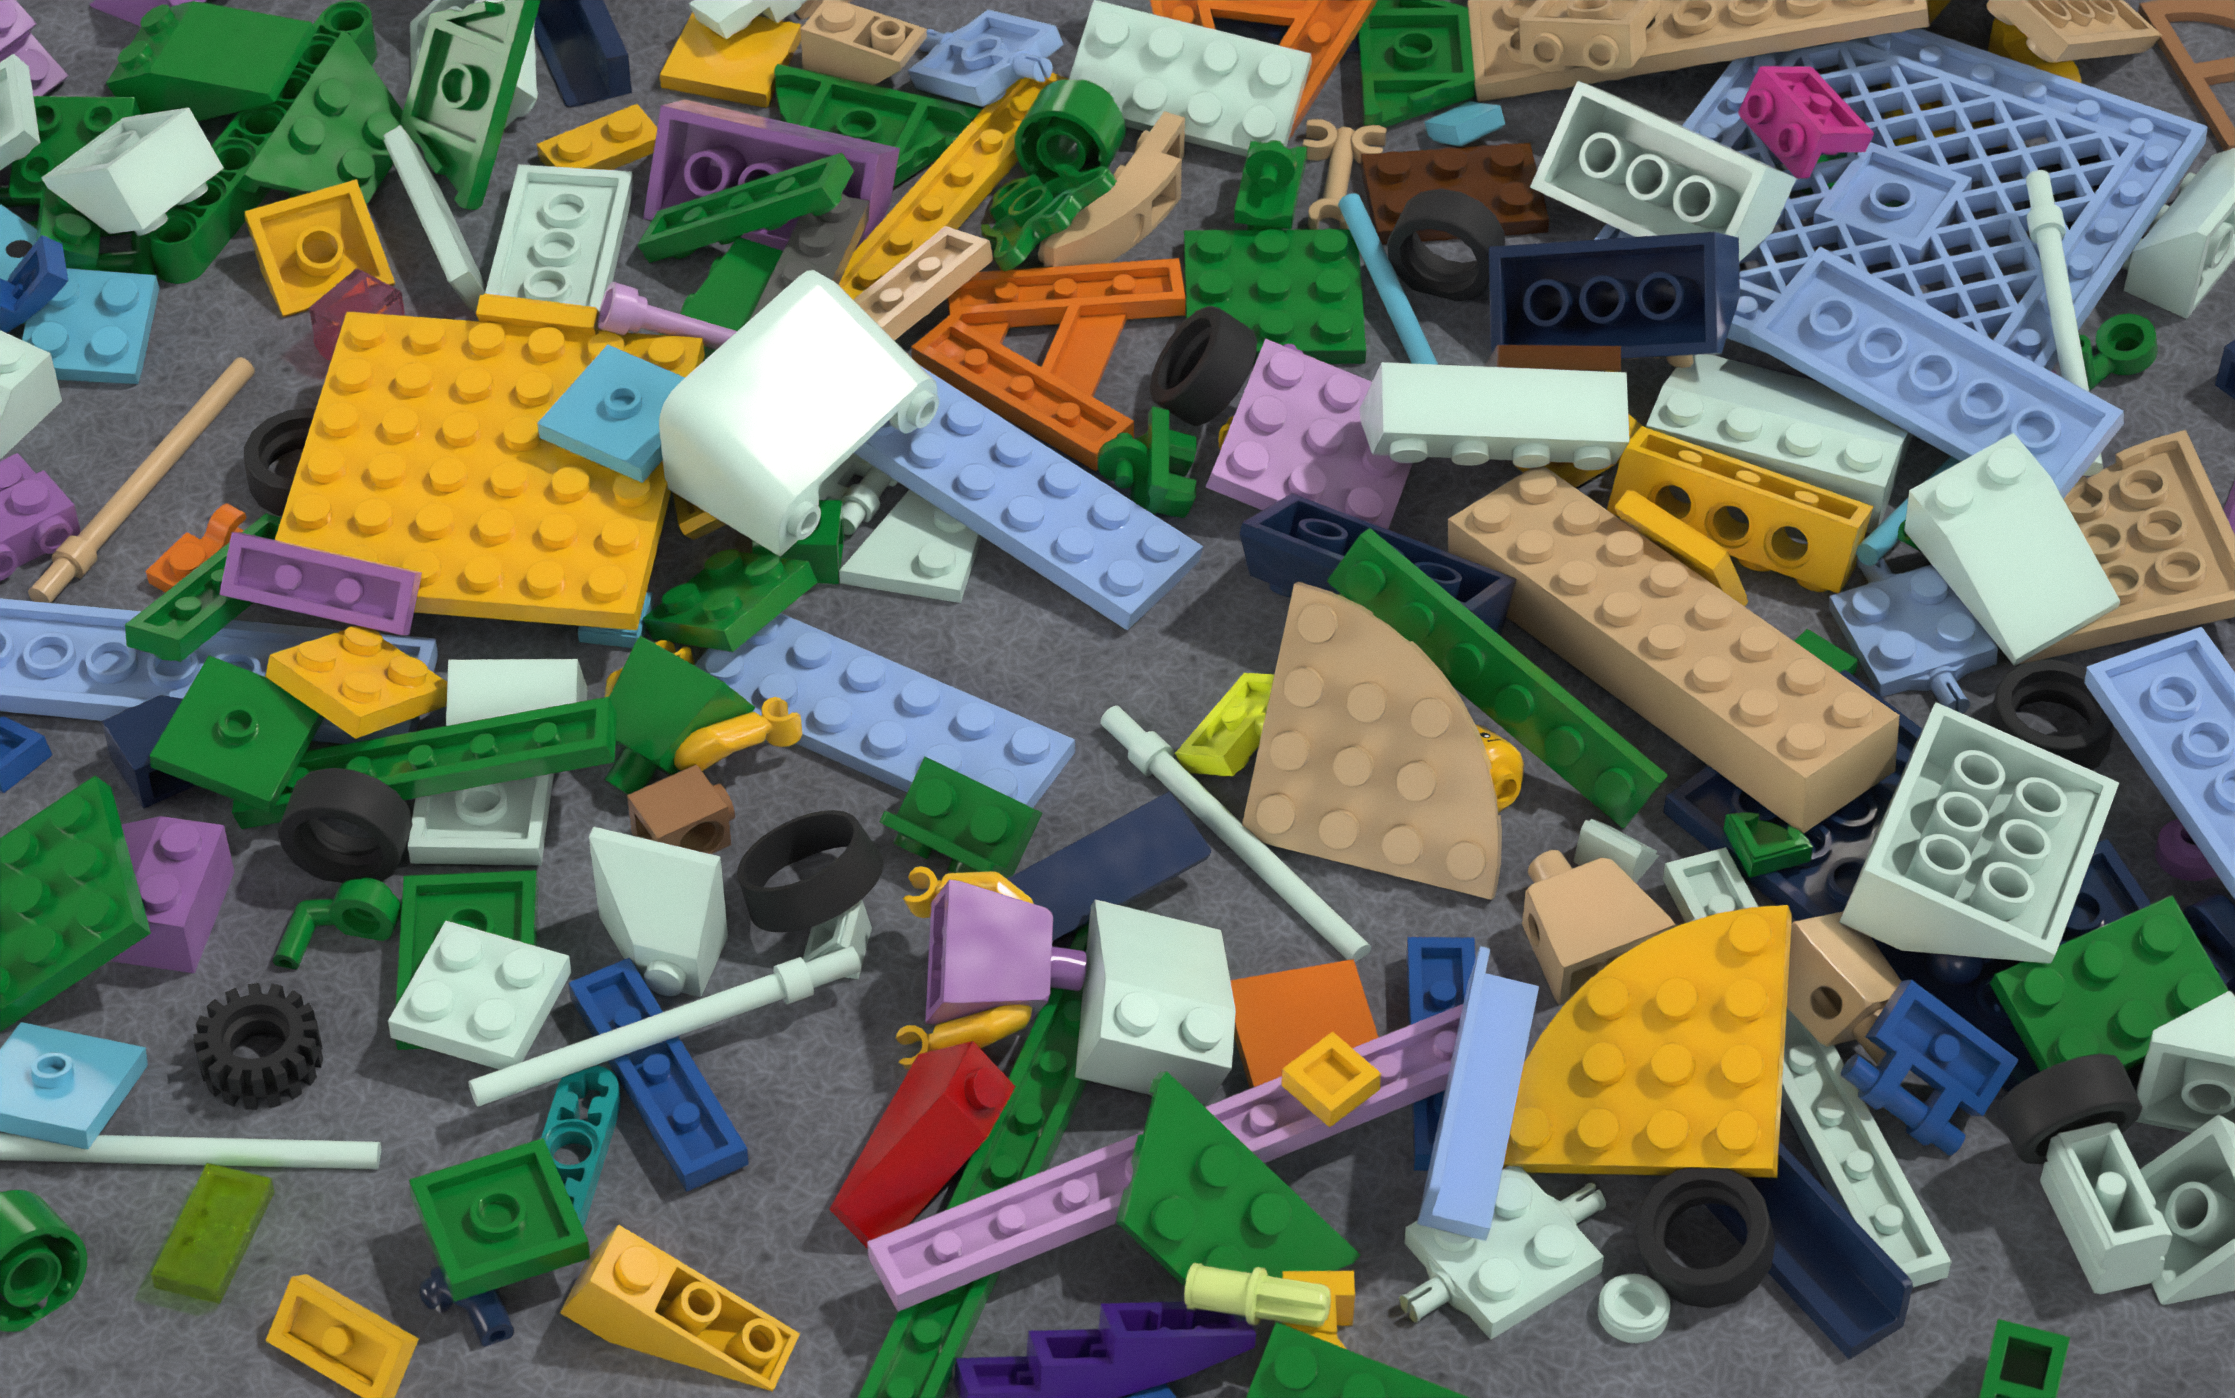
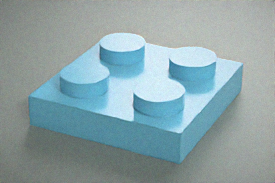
M66 268L68 282L41 310L26 320L22 340L51 353L57 380L138 384L145 361L159 293L156 275Z

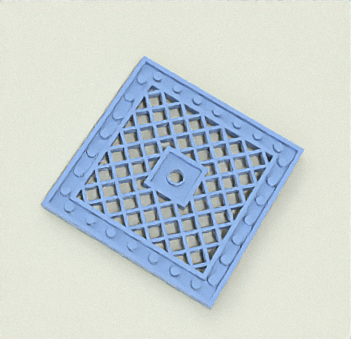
M1920 28L1900 33H1887L1851 39L1846 42H1834L1798 48L1787 52H1774L1733 60L1682 125L1687 129L1776 168L1775 165L1783 163L1739 116V108L1759 67L1800 66L1813 67L1816 71V69L1838 65L1840 71L1821 74L1820 76L1836 93L1851 91L1853 97L1844 98L1843 100L1859 117H1864L1865 124L1875 133L1865 152H1858L1857 155L1855 152H1839L1840 159L1816 163L1808 179H1796L1791 192L1811 187L1814 194L1790 199L1788 196L1776 225L1784 223L1787 230L1768 235L1739 262L1744 263L1758 260L1760 267L1739 271L1740 299L1729 329L1728 339L1760 350L1751 345L1749 330L1784 290L1785 284H1789L1815 253L1813 247L1837 242L1840 250L1831 251V253L1868 272L1866 266L1890 261L1893 269L1872 273V275L1903 290L1905 293L1940 312L1957 309L1960 317L1955 318V320L1988 338V334L1999 332L1994 341L2049 371L2057 363L2058 355L2038 244L2029 239L2026 231H2029L2027 214L2031 208L2015 211L2012 206L2013 203L2029 200L2026 183L2027 175L2037 171L2039 167L2059 163L2063 170L2049 173L2053 195L2074 191L2077 198L2055 202V205L2059 206L2063 212L2066 234L2061 240L2079 330L2205 145L2208 128L2206 125ZM1888 82L1892 87L1891 89L1869 93L1867 87ZM1939 100L1943 104V107L1921 111L1918 106ZM1902 109L1905 115L1882 120L1879 113ZM1993 118L1996 124L1973 129L1971 125L1972 122ZM1954 127L1957 133L1934 138L1931 131ZM1913 135L1918 140V142L1895 146L1893 142L1894 139ZM2044 136L2048 141L2046 144L2028 148L2023 142ZM1748 143L1750 148L1741 150ZM2007 145L2009 152L1987 156L1984 149ZM1966 153L1970 158L1968 161L1950 165L1945 160V158ZM2099 155L2102 161L2080 166L2077 159ZM1789 170L1782 171L1795 177ZM2020 172L2024 179L2001 183L1998 176ZM1982 181L1983 188L1971 190L1972 182ZM1836 182L1831 190H1829L1827 184ZM2100 185L2094 194L2091 186ZM1892 200H1898L1905 203L1904 205L1899 207H1887L1883 205L1891 202ZM1995 208L1998 215L1975 220L1972 212ZM1814 217L1813 225L1802 226L1801 219ZM1954 217H1956L1959 224L1949 225ZM2075 221L2069 230L2066 222ZM1606 224L1594 240L1634 236ZM2009 235L2012 241L2009 244L1990 248L1986 240ZM1969 244L1972 252L1950 257L1946 251L1948 248ZM1797 251L1800 256L1799 259L1775 263L1773 256ZM1930 253L1933 260L1923 262L1926 256ZM2023 263L2026 269L2024 272L2003 276L2000 268ZM1983 272L1987 279L1963 285L1960 277ZM1943 281L1947 289L1923 294L1919 286ZM2025 294L2019 304H2017L2014 296ZM1997 300L2000 309L1977 314L1973 305Z

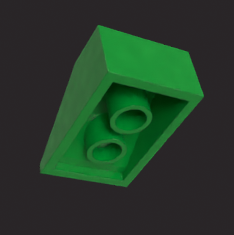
M197 1L169 7L167 4L159 5L151 9L141 19L140 25L142 27L131 44L119 54L117 58L119 63L107 80L106 85L115 97H135L142 115L189 107L197 122L271 104L276 101L317 29L310 21Z

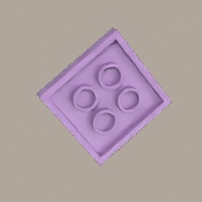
M1265 339L1206 488L1260 510L1268 508L1293 493L1388 529L1412 463L1395 462L1390 458V455H1372L1360 421V406L1371 386V381Z

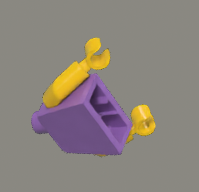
M923 866L915 867L909 873L908 879L914 888L928 889L920 896H904L903 900L910 912L916 917H931L925 1023L936 1026L933 1033L929 1034L915 1025L902 1027L896 1035V1040L901 1045L922 1041V1048L918 1054L974 1041L979 1048H983L1025 1028L1029 1020L1033 1019L1048 1002L1050 987L1073 991L1081 990L1087 968L1086 953L1081 950L1052 947L1053 915L1051 911L1034 904L1031 897L1000 873L994 871L945 874L942 880H938L933 871ZM917 1055L911 1058H903L899 1063L909 1070Z

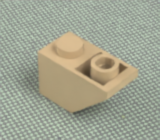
M824 0L801 28L803 70L875 85L899 72L927 38V29L841 0Z

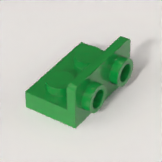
M924 757L897 815L884 810L879 823L898 831L893 843L925 859L929 858L933 849L951 857L952 860L947 870L952 873L994 871L1007 879L1014 875L1043 813L939 762Z

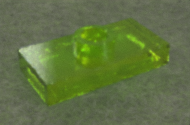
M207 1163L151 1273L154 1288L221 1304L275 1193L272 1178Z

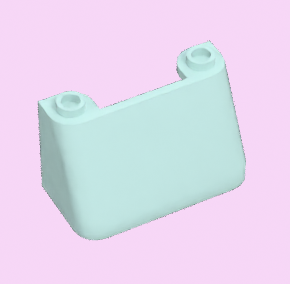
M815 270L806 271L683 379L667 397L659 417V430L664 476L668 483V489L781 557L799 539L803 540L810 536L818 525L821 516V510L818 507V486L888 420L892 427L904 434L911 433L917 428H924L931 422L939 406L936 382L837 283Z

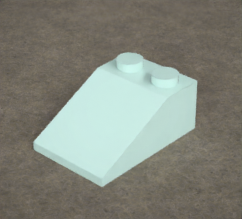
M2014 433L1909 490L1904 531L2014 666L2119 607V597L2051 476Z
M1095 899L1090 907L1086 952L1087 968L1083 985L1075 1077L1153 1096V1094L1149 1093L1152 1080L1159 1072L1167 1071L1201 1104L1207 1105L1232 1069L1236 1009L1221 930Z

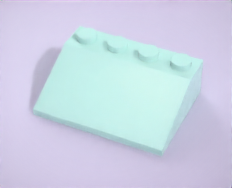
M1711 354L1692 355L1693 364L1691 367H1676L1662 386L1646 428L1874 506L1866 532L1872 533L1881 524L1913 434L1820 382Z
M1935 702L1909 756L1839 923L1902 951L2051 964L2056 955L2119 782Z

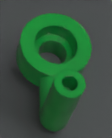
M2120 314L2106 320L2096 333L2097 354L2094 357L2092 356L2090 339L2085 335L2079 334L2089 391L2111 373L2133 375L2146 370L2153 364L2158 354L2157 337L2153 324L2145 317L2137 314Z
M372 878L354 879L344 882L340 885L334 899L303 900L295 907L274 955L273 963L275 966L298 970L316 926L335 925L345 935L385 941L390 938L401 914V904L386 884Z

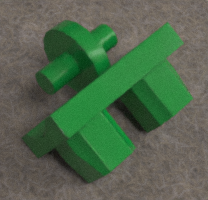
M1271 140L1268 143L1250 141L1234 209V223L1247 224V230L1292 229L1307 161V147L1296 146L1288 149L1278 140Z
M1152 406L1148 413V430L1144 435L1133 439V436L1129 433H1120L1115 439L1104 443L1099 449L1097 456L1099 472L1106 479L1115 482V485L1119 488L1131 487V501L1153 515L1157 512L1186 518L1195 501L1196 480L1169 472L1184 476L1188 474L1196 454V437L1169 430V410Z

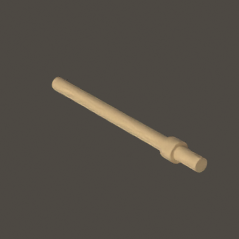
M241 357L236 358L78 536L67 537L52 554L53 564L28 591L32 601L52 603L74 577L81 579L97 561L96 552L255 374V369L248 360Z

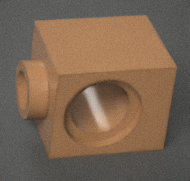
M697 764L627 795L633 836L707 854H713L731 845L729 821L735 819L732 801L721 784L718 783L712 786Z

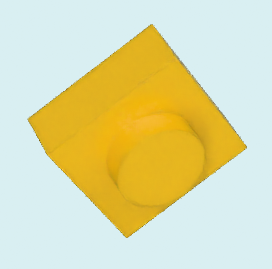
M1331 1032L1282 1069L1281 1086L1330 1128L1380 1090L1381 1073L1339 1036Z

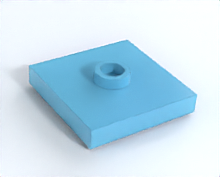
M607 344L537 423L539 437L643 483L663 460L659 430V417L663 404L671 391L685 377Z
M20 1022L0 1049V1132L88 1150L147 1068L146 1047Z

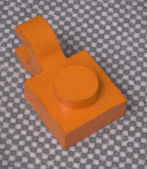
M228 503L220 506L211 516L202 539L186 532L145 571L149 584L167 592L228 544L232 532L242 533L244 530L238 526L247 518L246 513Z

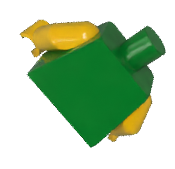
M640 635L624 667L611 673L606 679L604 697H610L617 711L616 744L624 750L604 780L624 794L629 795L645 788L656 770L671 776L697 764L701 771H704L728 755L760 744L765 739L773 746H791L802 737L801 716L797 712L788 714L787 702L778 697L769 698L763 703L761 707L762 715L760 716L753 712L755 706L731 687L694 666L695 662L690 647H682L676 652L674 644L670 641L660 640L653 643Z

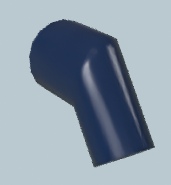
M439 1266L432 1268L431 1276L421 1282L419 1295L429 1309H436L437 1312L443 1313L449 1310L455 1303L467 1310L478 1338L484 1347L513 1337L514 1328L497 1289L454 1302Z

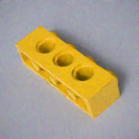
M1641 426L1631 437L1629 444L1621 455L1607 510L1613 515L1619 516L1614 506L1627 490H1633L1725 548L1730 556L1738 558V561L1749 569L1761 572L1772 570L1795 578L1799 585L1811 591L1825 592L1829 590L1840 593L1856 567L1858 558L1856 555L1857 547L1864 540L1874 506ZM1673 485L1682 488L1688 494L1691 503H1683L1677 500L1671 494L1669 486ZM1726 506H1735L1741 509L1746 514L1749 523H1740L1734 520L1729 515ZM1791 526L1799 529L1805 535L1808 543L1802 544L1793 541L1787 535L1784 527Z

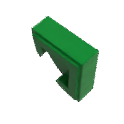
M1751 812L1732 813L1725 816L1723 830L1750 878L1811 862L1813 846L1798 829L1789 825L1787 830L1777 824L1759 820V814Z

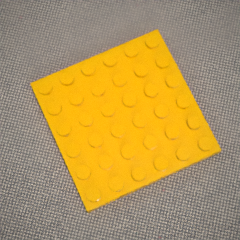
M346 312L275 540L422 572L414 613L637 630L671 494L664 476L663 460L648 478L641 483L541 439L537 423L607 344L686 378L704 360L703 338L629 332L625 335H620L598 330L596 335L560 331L552 327L533 328L481 321Z

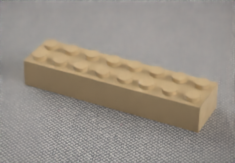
M1545 466L1530 468L1448 519V553L1517 579L1507 618L1790 826L1798 829L1802 834L1895 772L1899 715Z

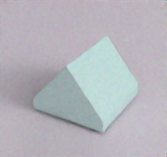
M1590 819V821L1585 820L1581 828L1573 862L1581 866L1599 858L1612 859L1637 883L1659 855L1656 854L1657 851L1621 831L1605 823Z
M862 899L835 918L811 927L803 956L804 962L853 946L862 967L872 929ZM860 972L845 978L859 979Z

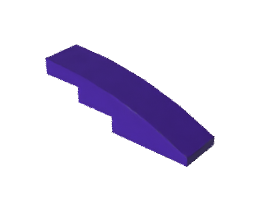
M1185 1301L1103 1303L1100 1308L1099 1329L1028 1331L1026 1356L956 1358L954 1385L959 1398H1119L1187 1377L1253 1349L1256 1343V1333L1252 1325L1246 1322L1245 1316L1201 1309L1190 1310L1186 1308Z

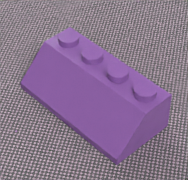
M690 100L661 105L643 219L653 220L659 210L843 153L854 172L841 194L869 201V221L855 248L856 250L879 225L887 213L891 202L900 148ZM800 217L789 220L785 225L775 230L768 231L765 228L745 233L741 238L784 251Z

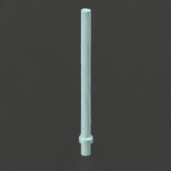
M0 1133V1160L379 1169L381 1143L367 1141L98 1135L87 1150L10 1133Z

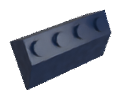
M1718 232L1489 247L1491 354L1497 345L1621 346V359L1722 354L1740 299L1739 237Z
M1293 493L1242 522L1240 538L1250 576L1270 583L1269 588L1279 595L1291 598L1293 586L1297 582L1321 588L1337 595L1341 594L1326 581L1357 538L1371 528L1498 635L1501 636L1517 580L1514 577Z

